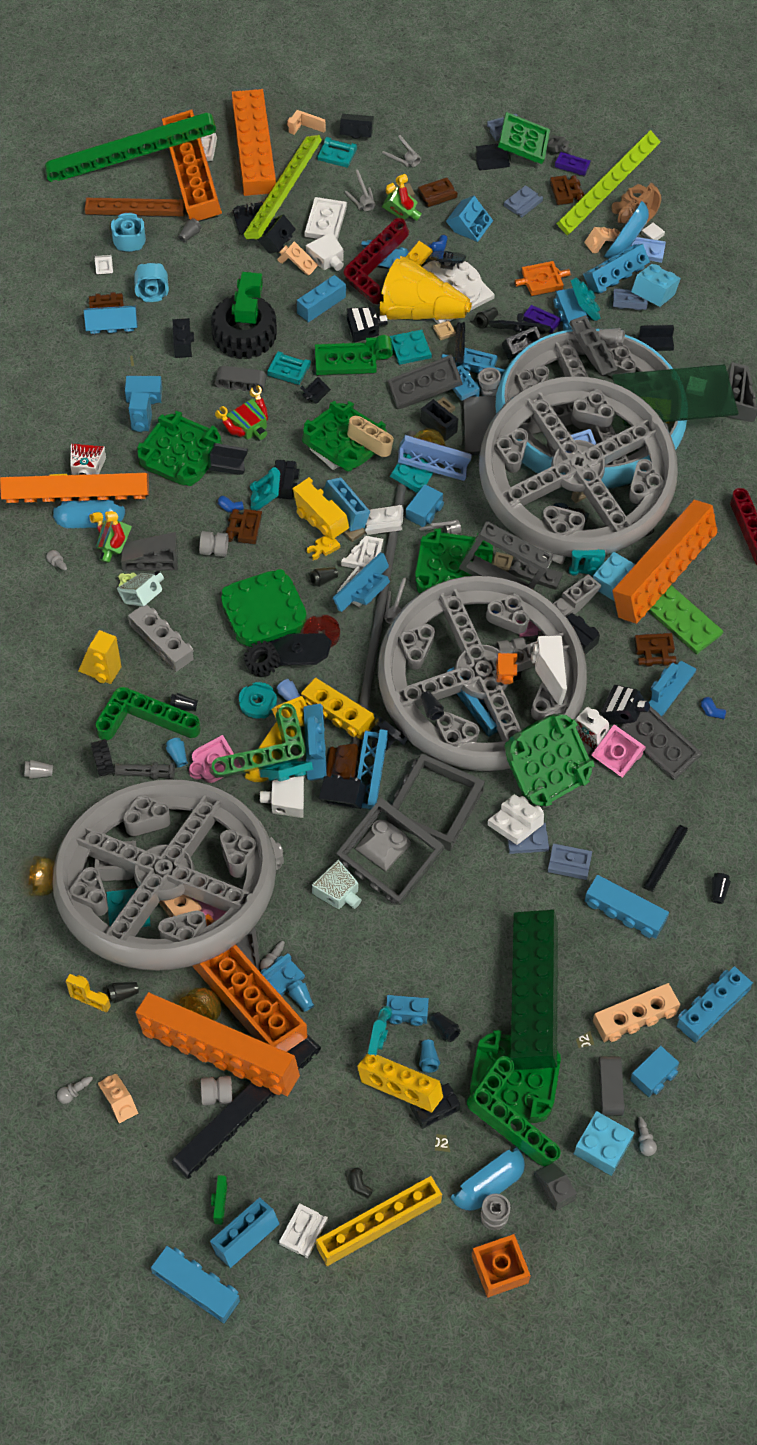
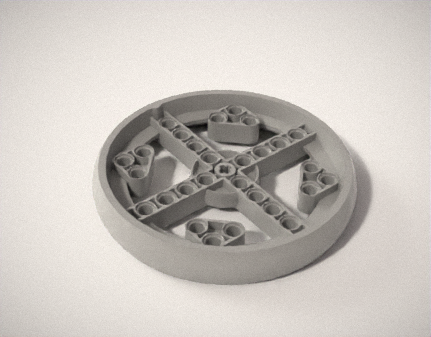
M576 376L554 378L534 384L519 392L503 405L490 422L484 435L479 455L481 485L485 497L498 519L518 538L545 552L571 557L573 550L599 549L605 550V555L636 543L646 536L662 519L671 504L677 485L678 464L676 450L671 435L662 419L649 404L633 392L617 384L597 378ZM574 403L572 417L575 420L601 427L610 426L615 413L626 420L632 427L596 445L583 440H574L552 409V406ZM532 417L555 450L551 467L510 487L506 470L510 473L519 471L528 440L527 431L519 427L528 418ZM646 445L651 461L647 459L638 461L629 492L630 501L639 505L632 513L626 516L601 479L604 476L606 464ZM560 487L574 492H583L606 527L583 530L585 523L583 514L556 506L546 507L543 511L542 520H540L524 508V505Z
M466 576L438 583L414 597L402 608L390 624L383 639L378 660V680L384 705L400 732L415 747L428 756L447 765L465 770L499 771L510 769L504 745L509 741V736H513L521 731V728L504 694L508 684L497 682L496 659L498 653L502 652L493 646L481 644L464 605L488 604L486 612L488 622L514 633H524L530 620L545 636H562L567 690L562 705H557L542 681L531 709V716L538 721L551 714L567 715L574 720L579 716L587 687V665L581 642L571 623L560 609L549 599L528 586L492 576ZM453 606V607H456L457 609L453 610V609H450L449 607ZM495 610V611H498L499 613H498V614H495V613H493V612H491V611ZM444 612L462 654L457 659L454 670L407 686L405 664L413 670L422 667L433 644L435 634L434 628L426 623ZM520 620L523 624H519L516 621ZM458 622H461V623H463L464 625L460 626V625H458L457 623H458ZM427 634L430 637L425 638L422 635ZM465 638H469V639H471L472 641L467 642V641H465L464 639H465ZM405 640H410L412 643L408 644V643H405L404 641H405ZM537 641L504 652L517 653V658L521 660V662H516L517 672L535 666V663L532 664L531 652H533V645ZM472 654H476V655H478L479 657H478V658H474V657H472L471 655H472ZM412 656H417L419 659H418V660H414V659H412L411 657H412ZM461 677H468L469 680H463ZM448 682L451 686H445L443 683ZM490 686L494 688V690H488L486 687ZM426 689H432L434 692L431 693L439 700L459 693L462 689L468 695L478 700H484L491 718L497 725L496 729L502 741L477 743L479 735L477 724L449 712H444V715L436 720V725H433L417 708L423 705L420 697L421 694L426 692ZM408 695H414L417 698L411 699ZM494 703H499V704H501L502 706H501V707H496V706L494 705ZM537 707H542L544 711L537 710ZM506 719L510 723L505 724L501 720ZM445 721V722H447L449 725L444 726V725H442L440 722ZM466 732H472L474 735L468 736ZM454 738L456 742L452 743L448 741V739Z
M170 779L144 782L126 787L106 796L85 811L72 825L64 837L55 859L53 868L54 899L57 909L70 932L79 942L98 956L115 964L142 970L159 971L185 968L200 964L226 952L239 943L255 927L264 914L273 893L276 877V858L273 845L265 827L253 811L236 797L221 789L194 781ZM169 809L192 811L169 845H159L145 851L106 835L110 829L123 821L127 834L131 836L160 830L170 825ZM216 821L229 829L223 831L220 835L222 853L228 870L233 877L239 878L246 874L243 889L195 871L191 856ZM88 856L134 874L136 884L138 885V889L111 927L98 917L108 911V903L99 871L93 867L84 869ZM184 894L226 911L222 917L209 926L206 925L205 914L196 910L162 920L158 925L160 939L135 937L160 900H171Z

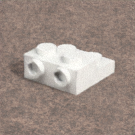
M514 794L501 804V810L488 819V826L518 845L544 824V813L541 807L530 805L524 796L518 797Z

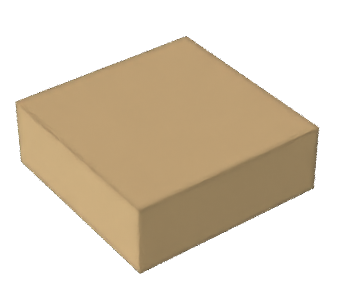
M449 321L433 326L440 340L456 336V332Z

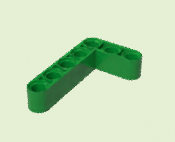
M126 687L116 689L96 721L97 734L101 740L112 739L127 714L188 738H195L201 732L200 721L196 715Z
M285 703L276 712L282 744L216 758L209 767L211 775L221 778L299 760L305 753V746L295 707ZM283 709L290 712L289 718L282 716L281 711ZM287 728H291L294 730V737H290L286 734ZM291 747L299 749L298 756L291 753ZM272 751H278L281 758L279 760L274 759ZM254 755L261 757V764H256L253 761ZM235 759L243 762L242 768L234 766ZM216 763L222 764L224 771L217 772L214 765Z
M499 1057L488 1068L468 1097L467 1106L474 1114L536 1163L546 1167L560 1157L561 1150L555 1142L496 1097L514 1069V1063L509 1057ZM498 1065L503 1067L504 1072L499 1069ZM488 1081H490L493 1084L494 1088L488 1085ZM476 1097H479L482 1100L483 1104H480L477 1101ZM494 1110L499 1113L500 1118L495 1116ZM511 1124L516 1127V1131L511 1128ZM528 1137L533 1140V1144L528 1141ZM545 1150L549 1152L550 1158L546 1156Z

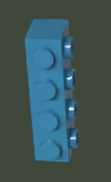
M634 244L583 273L589 290L602 293L607 290L606 287L618 284L620 279L632 276V272L644 269V265L650 261L644 245Z
M735 966L730 971L725 970L720 975V980L716 984L712 983L708 986L703 997L698 996L692 1002V1007L689 1010L684 1009L679 1014L677 1027L694 1043L750 991L753 982Z

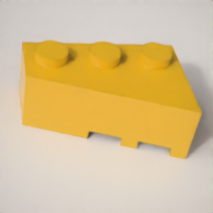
M308 477L293 488L297 514L300 518L307 520L311 526L318 528L322 534L334 539L349 529L347 515L332 500L328 501L323 496L324 491L321 488L317 490L312 485L313 480Z
M99 630L88 647L78 672L94 677L100 683L112 684L121 669L117 638L114 635Z

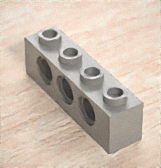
M146 604L128 615L129 625L175 672L194 660L192 646L189 643H185L177 631H173L169 623L165 619L162 620L153 607L150 608Z

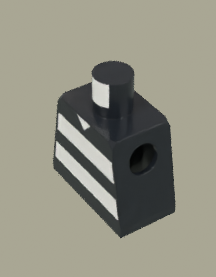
M373 307L347 308V322L354 343L366 340V338L379 336V326L388 325L387 316H377Z
M613 685L600 713L610 725L634 723L637 721L640 712H648L650 710V703L644 700L637 689Z

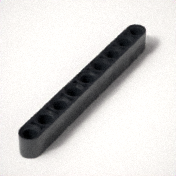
M307 1034L305 1040L287 1052L295 1055L299 1070L300 1068L303 1069L313 1059L312 1056L314 1054L317 1055L320 1052L321 1046ZM251 1083L175 1156L171 1164L187 1179L191 1178V1174L194 1171L197 1172L207 1162L206 1159L209 1156L212 1157L225 1141L228 1142L238 1132L237 1129L240 1126L243 1127L253 1117L252 1114L262 1109L268 1103L267 1100L270 1097L273 1098L276 1094L267 1087H258Z

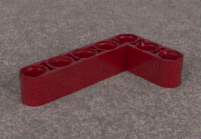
M402 218L393 220L344 269V275L348 283L371 303L376 305L384 301V294H381L380 286L368 275L408 237L409 229Z
M737 488L733 491L730 505L752 557L757 564V511L748 491L744 488Z

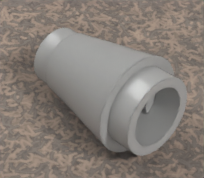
M621 328L600 329L598 335L601 340L604 339L606 342L619 345L624 342L625 331L621 330Z
M34 760L25 761L24 777L33 779L52 776L53 765Z

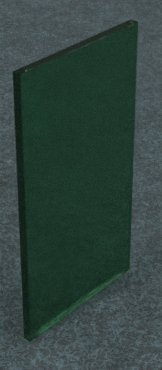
M725 364L612 375L614 384L642 398L653 408L663 422L737 416L739 414ZM622 418L624 426H630V424Z

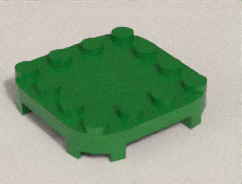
M336 401L330 403L329 409L314 420H307L304 423L302 442L335 465L342 467L345 471H352L353 468L362 465L376 453L348 437L349 419L352 416H360L387 432L386 424L382 421L377 424L353 409L354 403L348 401V404H336Z
M175 411V414L165 416L162 414L158 417L157 425L143 444L139 443L137 447L139 464L144 469L175 483L193 486L209 469L208 454L214 443L222 444L221 436L218 429L213 425L211 428L200 425L182 417V412Z
M441 528L434 529L433 532L423 536L415 572L417 591L422 593L438 583L472 576L459 569L476 537L441 533ZM483 540L474 555L492 564L493 545Z
M282 569L265 572L232 583L222 589V608L227 615L239 644L242 643L245 646L252 647L251 644L257 645V641L263 643V641L269 642L287 634H300L301 630L305 627L307 622L305 607L291 578Z
M548 715L514 734L504 745L507 761L520 791L530 804L540 806L552 805V801L590 782L589 778L592 774V767H595L594 762L589 759L576 728L578 724L567 715Z
M493 1031V1033L480 1039L477 1046L470 1094L488 1068L499 1057L507 1056L511 1059V1035L501 1034V1031ZM557 1051L556 1068L515 1070L514 1068L496 1097L529 1123L544 1122L551 1114L554 1106L561 1054ZM498 1065L499 1069L504 1072L503 1067ZM488 1081V1085L494 1088L493 1084L490 1081ZM476 1097L477 1101L480 1104H483L482 1100L479 1097ZM494 1110L495 1116L499 1117V1113Z

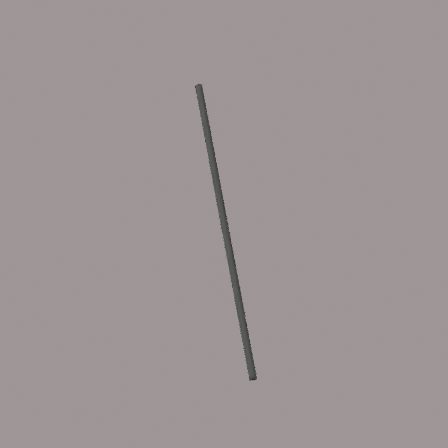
M410 430L407 432V436L415 438L416 433ZM398 482L394 506L402 505L403 507L406 486ZM399 531L389 532L385 554L389 567L382 573V575L388 576L389 580L391 579ZM389 584L378 594L359 705L367 710ZM355 736L353 737L352 744H356L359 749L354 778H356L362 740Z

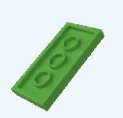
M672 585L648 611L695 654L701 652L723 634V630Z

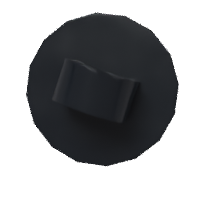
M378 716L374 723L382 728L381 730L388 731L385 752L389 750L395 740L405 745L408 738L406 736L401 738L403 736L401 732L385 720L381 723L383 719ZM374 738V739H373V741H372V747H373V748L376 747V746H375V743H376V741L378 740V738Z

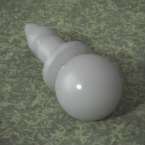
M51 550L47 553L46 559L54 567L58 566L61 570H67L63 557L58 551Z
M284 941L278 943L272 953H267L266 958L260 962L261 971L275 964L274 961L279 957L284 948Z
M86 1077L74 1085L70 1083L68 1087L60 1088L57 1092L58 1101L63 1104L70 1103L74 1097L78 1096L77 1092L90 1084L93 1077Z
M639 1117L638 1128L641 1136L638 1140L640 1142V1151L645 1156H652L657 1150V1145L653 1141V1135L648 1132L646 1122L642 1117Z

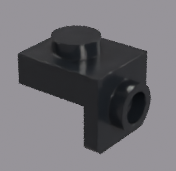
M319 377L307 388L303 385L300 387L304 391L302 395L309 402L312 400L315 404L331 390Z

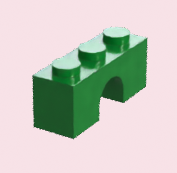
M242 272L241 279L238 278V291H235L234 297L236 304L232 305V314L235 315V322L256 324L258 300L252 298H261L263 288L262 273Z

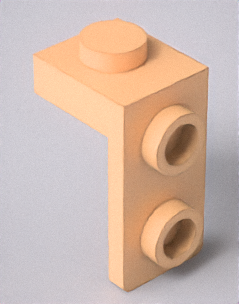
M296 110L287 122L289 133L295 135L301 125L323 133L326 131L325 119Z
M594 227L584 243L592 253H598L605 241L614 242L620 231L615 228Z
M295 242L289 247L285 245L279 252L281 255L277 259L283 264L289 258L307 276L318 266Z
M117 1074L108 1076L98 1082L119 1123L138 1114L130 1093Z

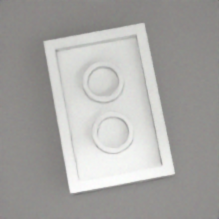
M315 197L306 226L305 237L319 239L332 232L338 240L347 202Z

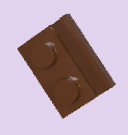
M448 178L418 187V193L424 202L427 203L428 207L457 198L458 194Z
M356 744L340 745L337 748L330 747L326 771L327 776L331 777L334 774L348 780L350 777H354L359 747Z

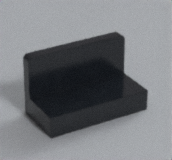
M498 144L476 146L475 158L480 171L510 167L508 151L499 148Z
M674 325L640 326L638 340L647 344L655 351H674Z
M214 443L208 454L209 470L243 475L245 472L244 459L248 449Z

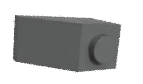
M554 1163L535 1172L555 1211L575 1201L576 1191L567 1175Z

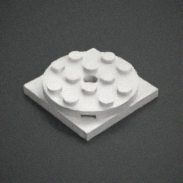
M435 260L423 266L428 272H432L442 281L448 282L467 296L472 303L471 310L495 297V294L482 282L477 270L466 261L456 263L453 270L440 268L439 261ZM433 318L434 321H435L437 324H440V323H443V322H446V321H451V320H453V319H440V320H435V318Z

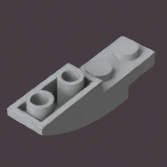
M588 574L564 591L562 597L553 604L566 617L570 613L576 614L598 592L601 584Z

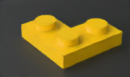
M69 974L66 983L70 997L107 1013L111 1006L108 996L99 991L97 993L91 991L88 980L83 976Z

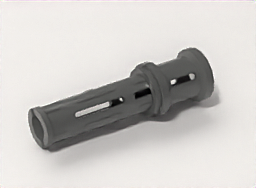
M154 762L152 765L116 763L115 775L151 776L155 780L158 778L174 780L175 764H158V762ZM127 769H137V770H142V771L127 770Z

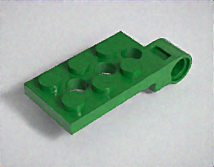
M380 335L377 338H366V343L315 344L316 375L376 373V360L388 359L393 355L392 339L387 335ZM369 356V357H371V358H370V359H364L363 357ZM332 357H333V358H336L337 360L331 361V360H329V358H332ZM347 357H353L354 359H353V360H347L346 358H347Z

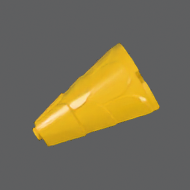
M400 256V259L397 258L393 262L386 276L381 293L384 294V301L380 302V316L386 315L389 320L465 318L467 312L469 313L472 303L467 296L448 282L442 281L412 259Z

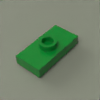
M218 1175L216 1193H212L211 1206H215L214 1224L221 1225L224 1222L227 1193V1177L224 1175Z

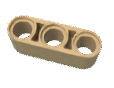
M352 416L349 419L347 431L349 438L381 457H387L391 454L394 439L392 435L360 416Z

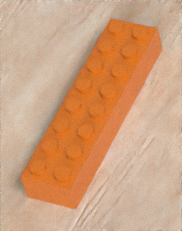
M263 89L232 91V106L244 196L270 194L276 184Z
M193 110L162 118L163 126L193 117ZM201 138L169 147L189 219L194 218L200 221L222 214Z
M124 473L0 477L1 499L6 500V503H19V499H24L26 503L37 502V499H42V502H55V498H61V501H73V498L79 497V501L91 500V497H97V500H109V496H115V500H126L127 496H134V499H146L145 495H149V474Z
M693 500L612 590L618 618L637 624L649 609L656 604V601L665 594L679 575L686 570L687 566L697 557L702 549L707 546L710 540L716 536L717 527L713 505Z
M209 914L205 915L207 926L215 922ZM237 945L210 960L192 966L255 1039L287 1052L307 1038V1024Z
M148 992L135 1012L142 1033L150 1039L156 1038L168 1047L172 1045L186 1055L190 1053L202 1062L206 1063L208 1061L220 1070L225 1071L226 1069L238 1078L249 1079L258 1087H267L276 1095L283 1094L288 1097L300 1076L295 1055Z

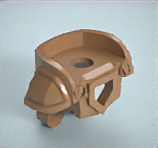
M650 183L647 188L637 184L629 188L622 195L621 202H614L612 204V212L619 214L618 223L626 224L640 202L643 201L649 211L648 223L660 207L661 194L653 183ZM634 193L642 194L638 198L633 196Z

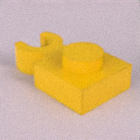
M325 535L315 541L316 546H309L307 553L316 552L312 555V559L316 560L320 557L321 553L327 556L338 550L340 543L335 538L331 539Z

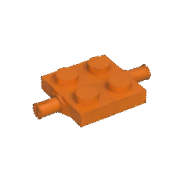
M554 261L522 267L521 272L524 278L515 279L514 283L516 287L526 285L531 296L563 290L564 284L561 277L570 276L571 273L570 269L560 271L555 266Z

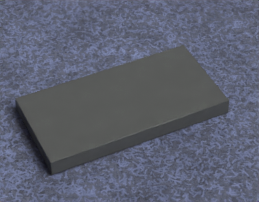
M452 354L388 380L398 409L463 385Z
M496 396L469 397L464 400L465 452L470 453L471 456L480 455L484 435L490 422L496 415Z
M651 706L648 712H640L636 722L624 723L620 727L621 730L646 747L643 752L673 780H676L702 755L701 751Z

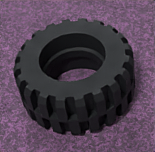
M232 295L231 298H225L223 303L220 302L213 310L211 317L212 337L217 348H220V351L224 354L227 352V355L230 357L237 356V359H242V357L250 359L252 356L256 355L258 357L262 355L261 352H267L269 347L273 346L277 337L276 316L271 305L267 301L265 302L263 298H252L258 300V314L255 324L257 326L248 330H238L232 327L237 323H241L235 322V315L232 314V305L236 304L234 301L235 295Z

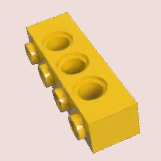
M316 677L301 692L307 706L322 704L323 718H328L338 728L342 727L352 737L356 736L362 740L365 731H370L376 725L372 712Z
M367 1053L357 1066L362 1083L427 1111L433 1112L443 1098L439 1080L382 1056L369 1055Z

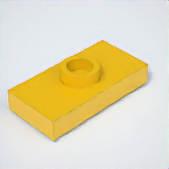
M418 241L406 257L421 266L433 251L430 247Z

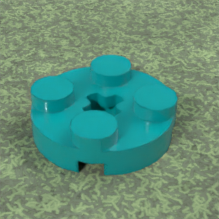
M255 682L253 685L246 686L241 690L239 694L240 709L251 718H267L273 713L272 708L277 706V696L270 685ZM258 697L261 698L262 702L255 703V701H253L257 700Z

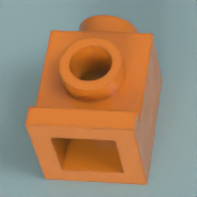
M498 653L496 659L497 682H502L503 684L513 683V677L517 676V653Z

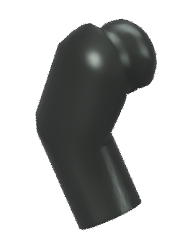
M354 1168L349 1173L351 1189L369 1199L373 1189L363 1184L362 1169Z

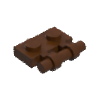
M566 175L550 177V184L557 205L573 203L574 198L579 201L584 196L583 190L580 189V181L575 175L571 176L569 180H567Z
M110 292V294L106 295L98 293L95 296H89L90 308L124 306L122 293Z
M233 509L228 519L229 527L226 528L225 532L228 533V542H232L233 537L238 536V542L256 544L262 520V511L244 509L242 515L239 514L238 509ZM241 523V526L236 527V524Z
M672 633L635 635L637 655L644 654L645 658H638V665L650 667L653 664L668 666L672 662L676 663V656L668 655V653H674L675 650ZM661 653V657H652L651 655Z

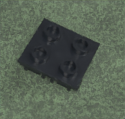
M262 201L254 203V206L253 203H250V207L246 204V208L245 205H237L233 208L232 211L239 235L245 233L263 205Z

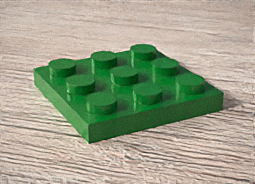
M506 112L498 147L530 159L533 162L543 164L550 129Z

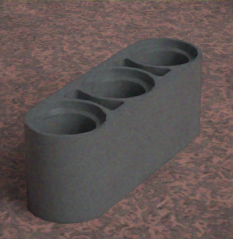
M220 366L217 371L215 385L218 388L242 389V391L250 392L251 388H253L254 392L257 391L256 386L259 385L262 393L267 374L261 370Z
M599 1056V1084L602 1086L600 1104L603 1106L601 1114L605 1116H623L624 1095L621 1057Z

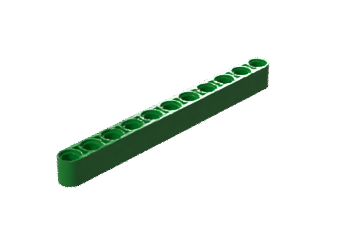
M203 113L50 160L45 163L47 179L50 182H53V180H65L211 135L216 131L213 116L210 113Z

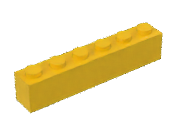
M432 1176L316 1239V1248L326 1266H329L440 1204L442 1193Z

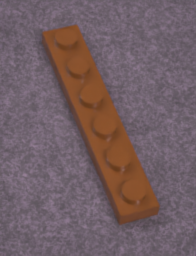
M86 198L85 214L121 215L133 213L145 216H183L184 200Z

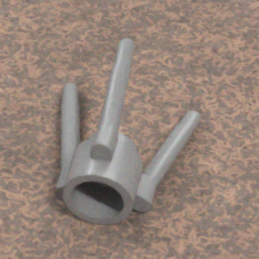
M401 135L398 138L408 150L404 156L405 160L382 151V154L403 163L406 167L410 165L415 167L421 161V157L408 145Z
M356 170L364 195L360 197L359 203L348 191H345V194L358 206L359 210L363 209L365 212L373 210L376 204L371 188H368L367 193L359 170Z
M458 519L448 522L431 523V526L419 528L420 531L443 528L444 533L456 535L461 533V525Z
M406 578L402 579L395 604L391 608V591H388L384 615L387 623L391 624L396 615L402 610L398 605Z

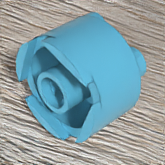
M124 213L111 222L113 243L117 250L130 252L142 249L146 241L142 218H138L133 213Z
M147 263L137 266V270L134 273V285L138 298L141 297L145 302H158L165 295L167 296L169 292L168 274L162 264Z

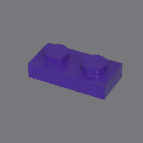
M560 152L555 162V167L585 176L591 161Z
M533 305L524 314V321L528 323L551 326L550 333L554 332L561 321L560 317Z

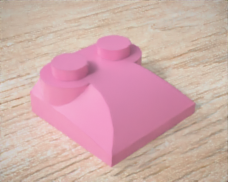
M613 725L591 756L623 778L636 760L642 757L646 747L619 727Z

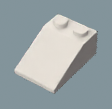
M538 636L537 643L533 645V652H531L532 664L535 663V671L556 703L562 705L567 690L562 636Z

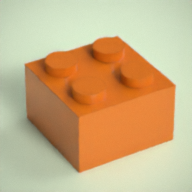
M515 1234L473 1248L472 1259L487 1298L529 1283L531 1275Z

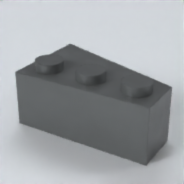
M731 362L724 378L720 414L743 421L754 422L757 417L756 394L753 393V383L748 366Z
M176 532L125 542L121 559L123 571L178 570L179 552Z

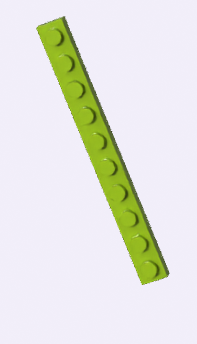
M651 130L556 223L566 235H569L661 142Z
M320 135L305 137L245 231L244 236L246 239H259L318 148L322 141Z

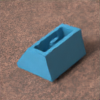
M471 196L460 201L446 222L455 233L478 242L493 222V219L477 198Z

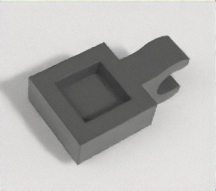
M553 135L548 140L546 150L555 153L561 150L569 154L573 149L568 147L570 142L565 140L564 137Z

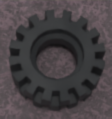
M257 641V645L251 644L252 648L248 647V652L244 653V662L249 671L256 677L259 675L264 677V674L269 676L270 671L274 673V667L278 669V663H280V655L274 645L270 642L267 643V641H263V643ZM268 655L265 661L256 663L260 656Z
M107 740L92 742L91 748L99 777L115 773Z

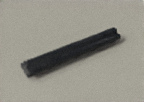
M458 322L456 327V364L464 362L465 322Z
M678 825L670 842H668L669 844H667L658 863H656L647 882H645L644 889L653 892L654 888H656L655 886H657V882H659L665 869H667L669 861H671L677 848H679L680 842L683 841L688 831L687 827Z

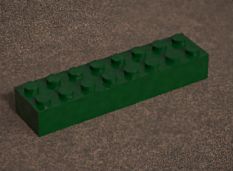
M554 909L514 912L511 1060L514 1063L515 1070L556 1068L558 1003L557 917Z

